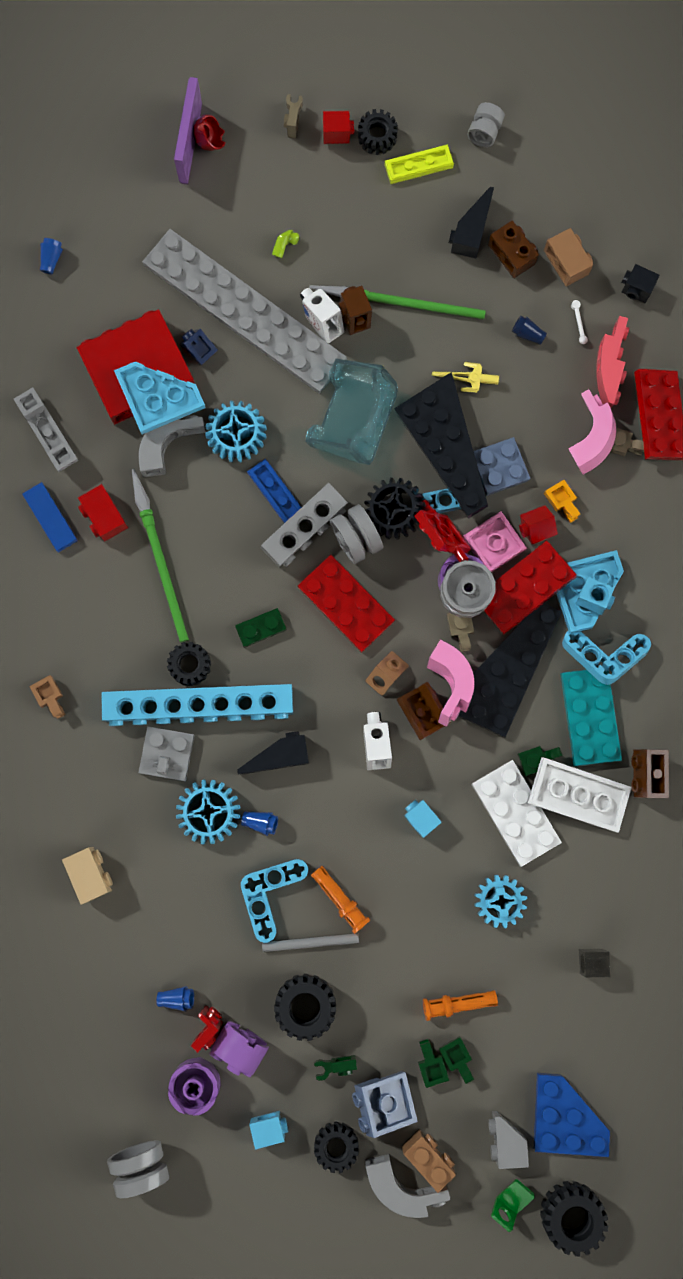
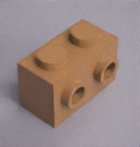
M571 228L547 240L544 252L566 287L589 275L593 267L592 257L588 252H585L580 237L574 234Z
M419 1129L402 1146L403 1154L435 1191L439 1193L456 1176L453 1168L455 1163L447 1153L441 1154L436 1148L438 1146L437 1142L429 1133L425 1135Z

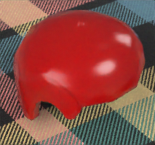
M202 115L194 125L195 142L203 150L208 151L220 150L225 146L226 143L222 141V135L225 131L219 126L217 119L213 115Z

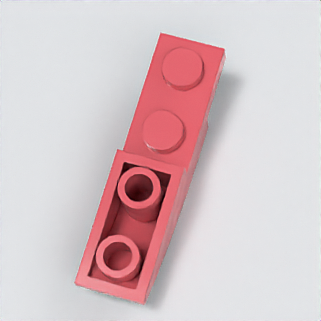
M619 316L612 335L605 334L602 338L597 356L596 375L598 391L602 404L608 402L610 408L618 404L621 392L618 391L619 384L624 383L627 371H624L626 362L620 361L624 350L621 347L622 340H626L629 327H626L628 318Z

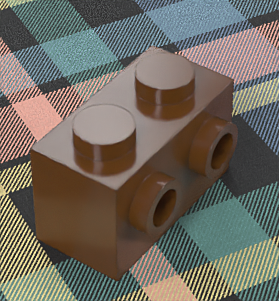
M513 220L490 235L488 246L514 279L536 264L539 256L536 246L527 240L523 229L517 226Z
M362 285L359 287H348L341 293V302L338 303V306L341 310L343 325H346L349 335H353L371 328L372 308Z
M633 749V756L631 758L633 780L631 787L634 797L669 798V750Z

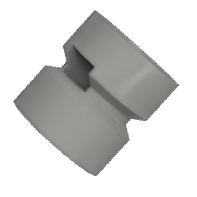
M481 103L474 115V121H472L468 130V139L477 146L491 147L504 120L505 114L503 110L492 103Z

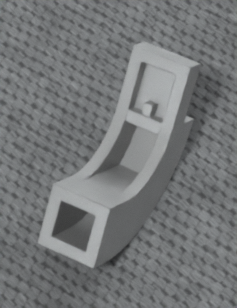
M195 415L188 416L185 420L180 418L145 433L139 448V467L142 476L145 478L165 475L164 454L166 448L176 438L206 433L203 418Z
M389 1154L365 1160L372 1190L387 1208L397 1214L412 1218L428 1217L426 1206L440 1207L446 1203L445 1201L450 1200L447 1185L439 1193L432 1186L411 1189L402 1185L393 1173Z

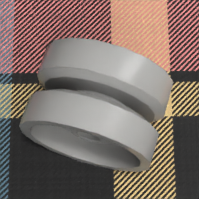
M359 504L348 509L349 520L341 514L330 519L331 527L339 545L354 565L365 559V550L373 555L383 549L381 538L373 522Z
M462 561L454 564L447 571L440 586V598L443 606L451 614L460 618H471L481 614L491 603L495 594L496 582L492 572L485 565L476 561ZM464 587L466 589L471 588V592L465 591Z
M154 1140L140 1143L121 1150L108 1158L107 1164L110 1174L118 1176L113 1182L117 1198H129L146 1193L161 1186L170 1179L167 1164L158 1162L164 1156L161 1141Z

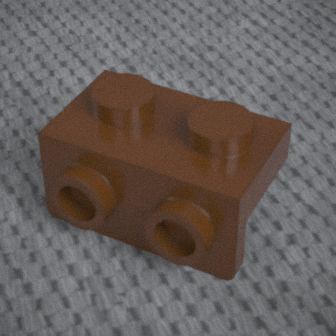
M429 682L422 684L397 699L419 740L445 727L438 723L443 706Z

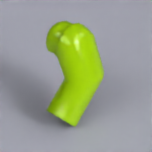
M287 230L277 237L272 255L282 258L285 248L289 243L293 245L298 243L299 234L294 233L293 230Z

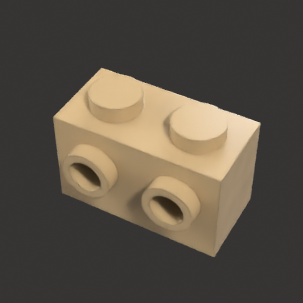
M88 847L62 859L81 905L112 891L110 886L113 885L109 873H104L101 866L103 858L98 849L95 850L94 847Z

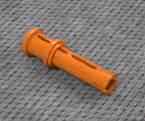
M323 865L311 874V877H313L339 909V916L341 918L344 917L353 928L352 932L354 934L370 921V918H366L358 909L357 902L351 901Z
M495 990L450 998V996L443 995L440 999L427 1000V998H424L422 1000L426 1021L439 1016H446L448 1018L453 1016V1013L498 1006Z

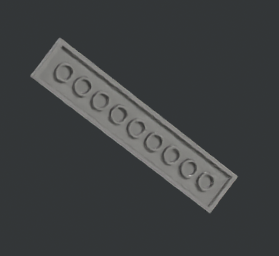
M171 229L166 232L142 261L143 266L319 394L347 361V357Z

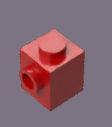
M323 111V143L349 144L350 134H354V120H350V112Z
M545 505L520 515L521 525H519V530L523 538L527 537L532 545L558 535L555 516Z

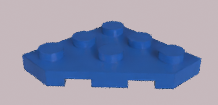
M537 1073L534 1151L609 1157L610 1131L562 1075Z

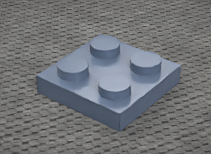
M514 437L473 451L486 496L530 480Z

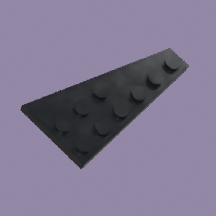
M451 372L403 402L394 410L469 519L488 507Z
M543 603L515 628L473 673L474 691L466 713L461 710L458 717L503 738L506 737L562 613L561 610Z

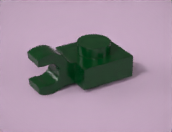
M541 746L517 755L525 776L537 772L541 758L552 760L562 756L559 747L542 752Z
M460 1036L439 1047L451 1072L458 1068L465 1084L474 1080L466 1064L472 1058Z
M428 1039L419 1041L425 1060L419 1061L418 1065L425 1087L429 1088L449 1081L441 1054L433 1055Z
M355 1055L331 1058V1060L319 1059L314 1062L315 1067L322 1066L325 1069L323 1074L316 1075V1080L318 1081L325 1080L331 1072L338 1073V1076H346L352 1074V1070H357Z

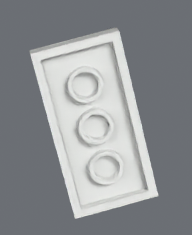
M541 758L528 804L619 833L632 787L547 758Z
M513 760L472 783L473 788L520 867L562 843L542 808L528 804L531 790Z

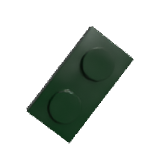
M278 608L235 625L244 648L287 630Z

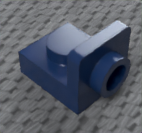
M190 329L182 336L184 341L180 343V346L186 348L199 365H202L218 351L201 329L195 331Z

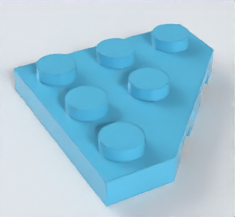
M133 362L114 370L141 434L206 408L200 392L194 383L179 380L173 375L159 370L155 371L138 362Z
M617 550L567 563L577 574V577L558 591L557 597L569 634L592 629L600 614L576 605V601L588 577L615 588L624 572ZM592 593L593 599L602 601L600 594Z

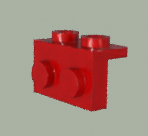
M206 1005L198 1015L207 1026L195 1037L190 1045L197 1053L202 1048L207 1050L218 1037L217 1032L223 1024L221 1020L222 1015L214 1007L209 1008Z

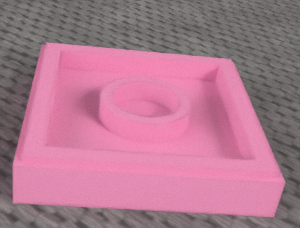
M502 511L463 535L474 555L491 572L527 550V547Z

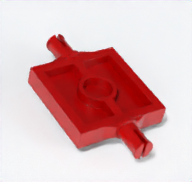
M428 500L422 501L425 502L426 507L422 508L415 515V518L420 523V529L432 540V546L438 551L454 554L459 562L468 561L469 558L465 553L471 548L449 517L436 512Z

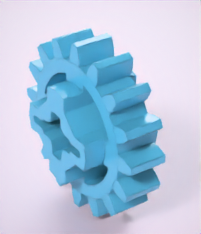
M494 875V881L486 878L487 885L479 884L478 887L482 892L475 893L474 895L480 898V902L474 903L475 907H481L477 914L479 916L486 915L484 922L487 924L493 920V927L495 928L498 927L499 923L502 924L503 928H507V922L509 921L515 925L516 916L523 918L520 910L527 909V906L522 904V901L526 900L527 896L520 894L524 888L522 886L515 887L517 884L516 879L509 883V876L504 875L502 880H500L499 875ZM503 885L511 888L514 894H507ZM493 887V893L491 894V896L489 898H485L488 891ZM499 895H501V897L505 899H509L506 902L502 903V907H500V905L491 903L495 902L496 900H499ZM516 904L515 909L509 915L508 910L512 905ZM487 908H494L497 911L498 917L492 916Z

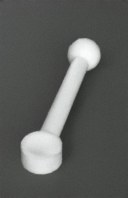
M574 300L571 308L575 310L580 333L579 342L586 344L588 338L584 334L579 312L581 303L578 300Z

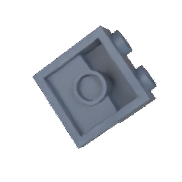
M400 1071L380 1079L374 1078L354 1085L356 1092L352 1094L353 1102L357 1108L360 1107L362 1116L358 1119L359 1127L367 1136L376 1138L418 1122L406 1072Z

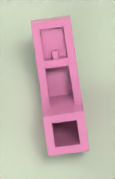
M589 389L581 393L593 416L592 430L584 440L568 448L583 475L602 463L610 453L616 438V423L608 402L602 404L597 394L593 396Z
M440 640L429 657L427 668L444 677L451 687L452 695L443 708L438 723L447 727L450 720H456L461 710L466 713L474 691V675L464 655L452 645Z

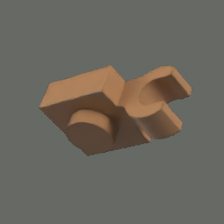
M49 675L29 686L39 706L44 708L48 705L54 718L59 719L66 715L62 706L57 701L63 695L53 676Z

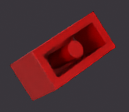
M102 484L78 497L81 503L78 508L84 518L89 517L93 524L89 527L96 538L100 536L105 542L128 529L124 519Z

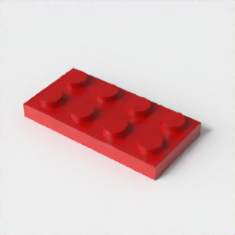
M636 370L634 374L645 459L683 460V410L678 371Z
M546 540L495 581L494 597L484 612L504 635L574 580L577 574Z
M332 555L328 556L297 586L361 653L395 622V619Z

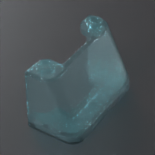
M335 359L333 367L329 371V378L336 388L322 426L312 425L307 431L305 442L313 448L360 464L370 465L374 460L397 396V383L383 365Z

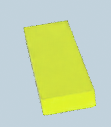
M447 144L385 160L384 165L390 184L451 169L454 167V162Z

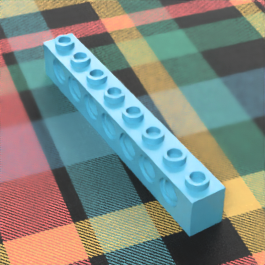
M292 684L102 692V721L109 722V726H123L125 721H133V725H147L149 720H156V724H170V720L180 719V723H194V719L203 718L204 722H218V718L227 717V721H241V717L251 716V720H265V716L274 715V719H288V715L293 714ZM266 697H273L276 700L273 708L266 709L263 707V700ZM243 698H250L252 700V705L247 710L239 707V703ZM219 699L228 700V707L223 711L216 709V703ZM196 700L204 701V708L200 712H195L192 708ZM152 701L156 702V711L148 714L146 712V705ZM173 701H179L181 704L180 710L176 713H171L169 710V705ZM129 702L132 703L133 711L128 715H124L122 712L123 705Z

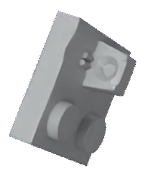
M147 726L138 773L186 781L195 735Z

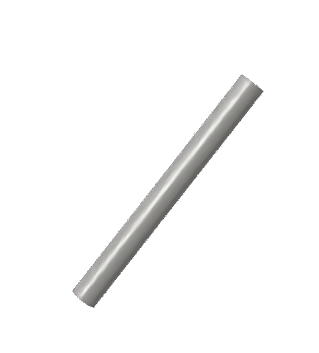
M358 933L271 941L268 943L262 942L263 952L354 944L359 943Z

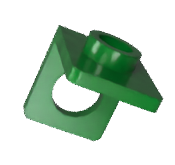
M515 1179L496 1197L491 1217L504 1229L511 1232L517 1214L535 1198V1194L518 1179ZM499 1209L507 1214L509 1221H505L500 1216Z

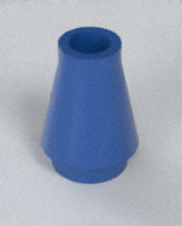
M44 238L43 243L40 244L41 272L53 274L63 251L61 242Z
M245 811L242 816L241 825L247 826L266 836L269 834L274 835L278 825V816L273 815V812Z
M185 986L158 992L157 1006L186 1012L187 1009H192L194 1006V991Z

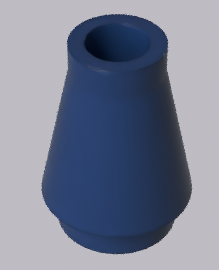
M520 316L512 329V332L516 334L515 337L529 340L539 345L542 344L547 335L545 331L527 316L525 318Z

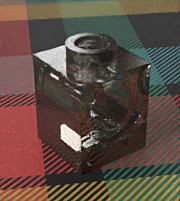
M579 949V965L582 976L586 978L610 977L608 951L604 949Z

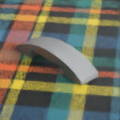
M33 387L14 398V401L58 472L79 461Z

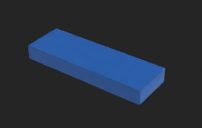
M266 459L247 471V474L283 523L302 508Z
M42 482L22 493L58 553L78 541Z

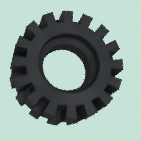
M373 109L372 114L368 111L365 113V117H361L358 124L359 144H362L364 151L368 148L369 154H372V151H375V155H379V151L385 154L387 149L390 151L393 145L395 146L398 125L397 122L395 123L394 116L390 118L391 113L388 111L384 114L383 109H380V113ZM373 127H381L385 129L386 134L383 137H373L369 131Z
M183 642L180 646L176 645L175 649L170 651V657L167 658V668L170 675L183 685L193 686V684L201 683L200 681L207 678L206 675L210 673L211 661L208 653L201 645L194 644L193 642ZM187 655L195 656L198 660L197 669L191 673L184 672L180 667L182 658Z
M334 1122L332 1125L328 1123L325 1128H321L319 1134L315 1137L314 1154L318 1164H321L324 1170L330 1169V1173H335V1171L343 1173V1169L349 1170L351 1164H355L359 1153V1145L351 1127L348 1128L343 1122L342 1125L338 1124V1122ZM340 1138L345 1142L346 1150L341 1156L335 1157L328 1153L327 1144L331 1139Z

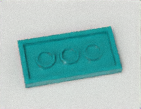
M588 670L561 673L573 766L622 761L611 684H602Z

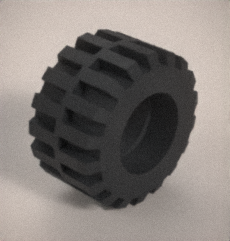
M303 974L302 976H293L278 991L274 1005L276 1022H279L282 1031L285 1030L287 1032V1036L291 1038L292 1036L297 1037L299 1041H302V1039L311 1041L316 1036L317 1038L321 1037L323 1032H327L330 1029V1025L335 1019L336 1000L333 990L327 985L325 980L322 981L316 975L309 976V974ZM309 993L318 999L320 1011L315 1018L304 1021L293 1015L291 1002L296 995Z
M564 1181L562 1187L556 1184L553 1186L555 1191L553 1193L548 1191L545 1194L548 1198L547 1201L542 1200L541 1203L543 1210H540V1216L543 1220V1228L558 1250L562 1249L564 1254L570 1255V1252H573L574 1256L580 1257V1252H584L585 1255L591 1254L589 1249L593 1247L597 1250L600 1247L598 1241L604 1242L606 1238L603 1231L608 1232V1225L605 1222L608 1220V1216L604 1211L605 1208L596 1194L584 1184L581 1186L576 1181H573L572 1185L568 1181ZM575 1206L585 1208L587 1213L586 1219L580 1227L570 1230L561 1226V1219L566 1210Z

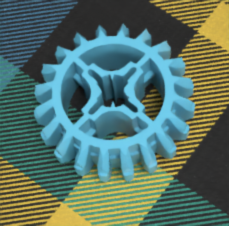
M231 400L230 407H226L222 403V410L220 411L215 408L214 413L216 416L209 415L208 419L211 423L205 425L208 430L205 436L207 439H210L207 442L208 446L213 447L214 454L220 452L221 459L228 455L229 462H233L234 457H237L238 462L241 463L242 456L244 455L250 460V452L257 455L258 450L256 447L263 448L264 444L261 440H265L267 437L264 433L267 427L265 424H262L264 417L258 416V409L252 411L250 403L245 408L242 401H239L238 406H235L234 401ZM238 417H243L249 420L252 423V425H248V423H241L238 420ZM230 418L229 424L221 426L225 420ZM235 423L237 429H239L237 434L238 440H236L235 434H233L235 429ZM253 434L250 441L242 445L243 439ZM219 439L231 440L235 447L228 446Z
M202 780V788H199V785L195 782L192 784L194 792L189 788L185 789V792L189 795L188 798L184 796L179 797L185 804L184 806H176V809L183 810V814L176 815V819L184 818L185 822L180 823L179 828L187 826L188 829L184 832V835L188 836L193 832L192 841L195 842L201 836V844H205L207 837H209L210 843L215 844V836L220 841H224L223 832L228 836L232 835V832L228 829L229 825L237 828L238 825L232 822V819H240L241 815L234 814V810H238L241 807L240 805L233 806L232 802L236 801L238 797L233 796L229 798L228 795L233 791L231 788H228L225 792L222 791L225 787L224 783L221 782L218 788H215L216 780H211L210 787L207 786L206 780ZM209 792L219 794L226 802V805L215 806L212 803ZM202 794L201 807L190 811L193 800ZM207 805H211L210 808H214V810L220 809V811L210 815V820L206 818L207 815H197V813L206 810ZM228 812L225 823L215 831L216 816ZM190 818H202L207 826V832L196 828Z

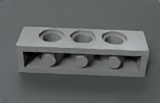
M330 483L326 484L273 533L260 548L279 568L283 564L287 567L296 559L294 554L299 549L304 551L313 543L311 538L316 533L320 536L330 527L327 524L330 519L339 514L343 515L346 512L344 507L348 502ZM319 506L325 507L328 510V515L326 517L318 516L316 508ZM301 522H308L312 529L310 532L304 533L300 530L299 524ZM285 537H291L295 542V546L293 548H286L283 546L282 540Z

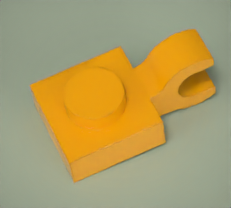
M565 480L560 481L544 492V495L556 512L563 509L570 523L578 519L580 512L572 503L576 501L577 497Z

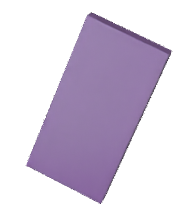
M190 77L188 80L174 156L178 179L183 184H188L195 147L194 125L200 118L202 108L198 78Z

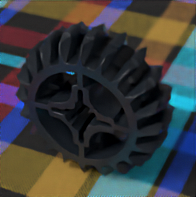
M391 477L389 484L381 480L382 487L379 488L377 485H374L373 488L376 492L374 494L368 492L367 495L371 500L364 501V504L370 507L365 509L373 522L379 536L381 537L385 534V537L390 540L394 533L395 539L399 540L400 533L408 537L407 530L411 529L412 532H416V528L413 525L415 523L419 525L420 523L415 518V515L420 509L426 507L425 502L421 501L424 498L423 494L418 493L419 488L417 486L412 487V482L409 480L404 484L403 478H399L396 483L394 478ZM392 493L388 500L382 501L385 496ZM402 493L411 497L412 508L402 504ZM397 505L399 509H395L394 512H392L390 509L395 508ZM378 509L387 513V525L380 522ZM401 517H408L404 522L397 524Z

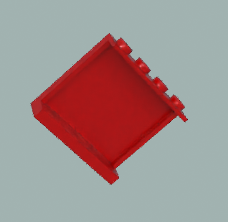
M159 309L148 311L136 320H128L114 330H106L99 337L84 340L76 347L114 425L133 417L114 370L130 363L138 362L155 371L159 370L173 375L179 380L195 384Z

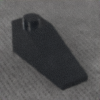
M489 187L458 221L456 230H451L448 242L452 244L451 253L477 258L494 187Z
M299 731L285 733V738H280L237 769L238 775L309 764L305 735H300Z

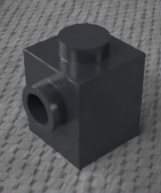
M635 264L632 271L627 270L621 283L625 285L621 293L626 294L632 300L646 303L660 275Z

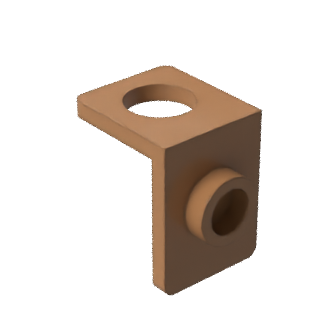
M391 651L374 668L366 679V683L383 696L409 665ZM374 677H381L385 682V686L377 685Z

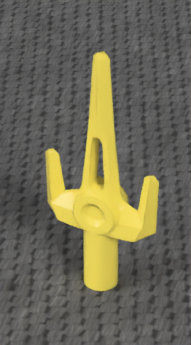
M464 362V366L474 368L472 372H452L453 379L471 383L472 387L461 388L462 392L477 393L480 389V383L498 385L499 382L498 375L481 374L482 366L478 363ZM432 372V375L444 377L451 372ZM455 375H458V376H468V378L457 377V376H455Z

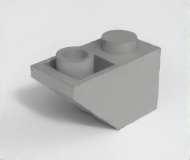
M492 1111V1119L488 1121L489 1133L494 1135V1145H490L492 1161H496L499 1169L529 1167L527 1140L498 1111Z

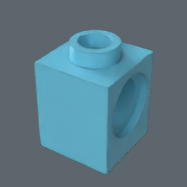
M588 577L582 587L576 605L602 615L605 609L610 610L615 600V597L612 596L614 587ZM592 593L600 594L602 601L593 599Z
M415 799L405 808L407 813L403 816L422 838L442 823L424 800L418 803Z
M280 1111L251 1118L249 1123L255 1150L284 1142L285 1133H288L286 1118H281Z

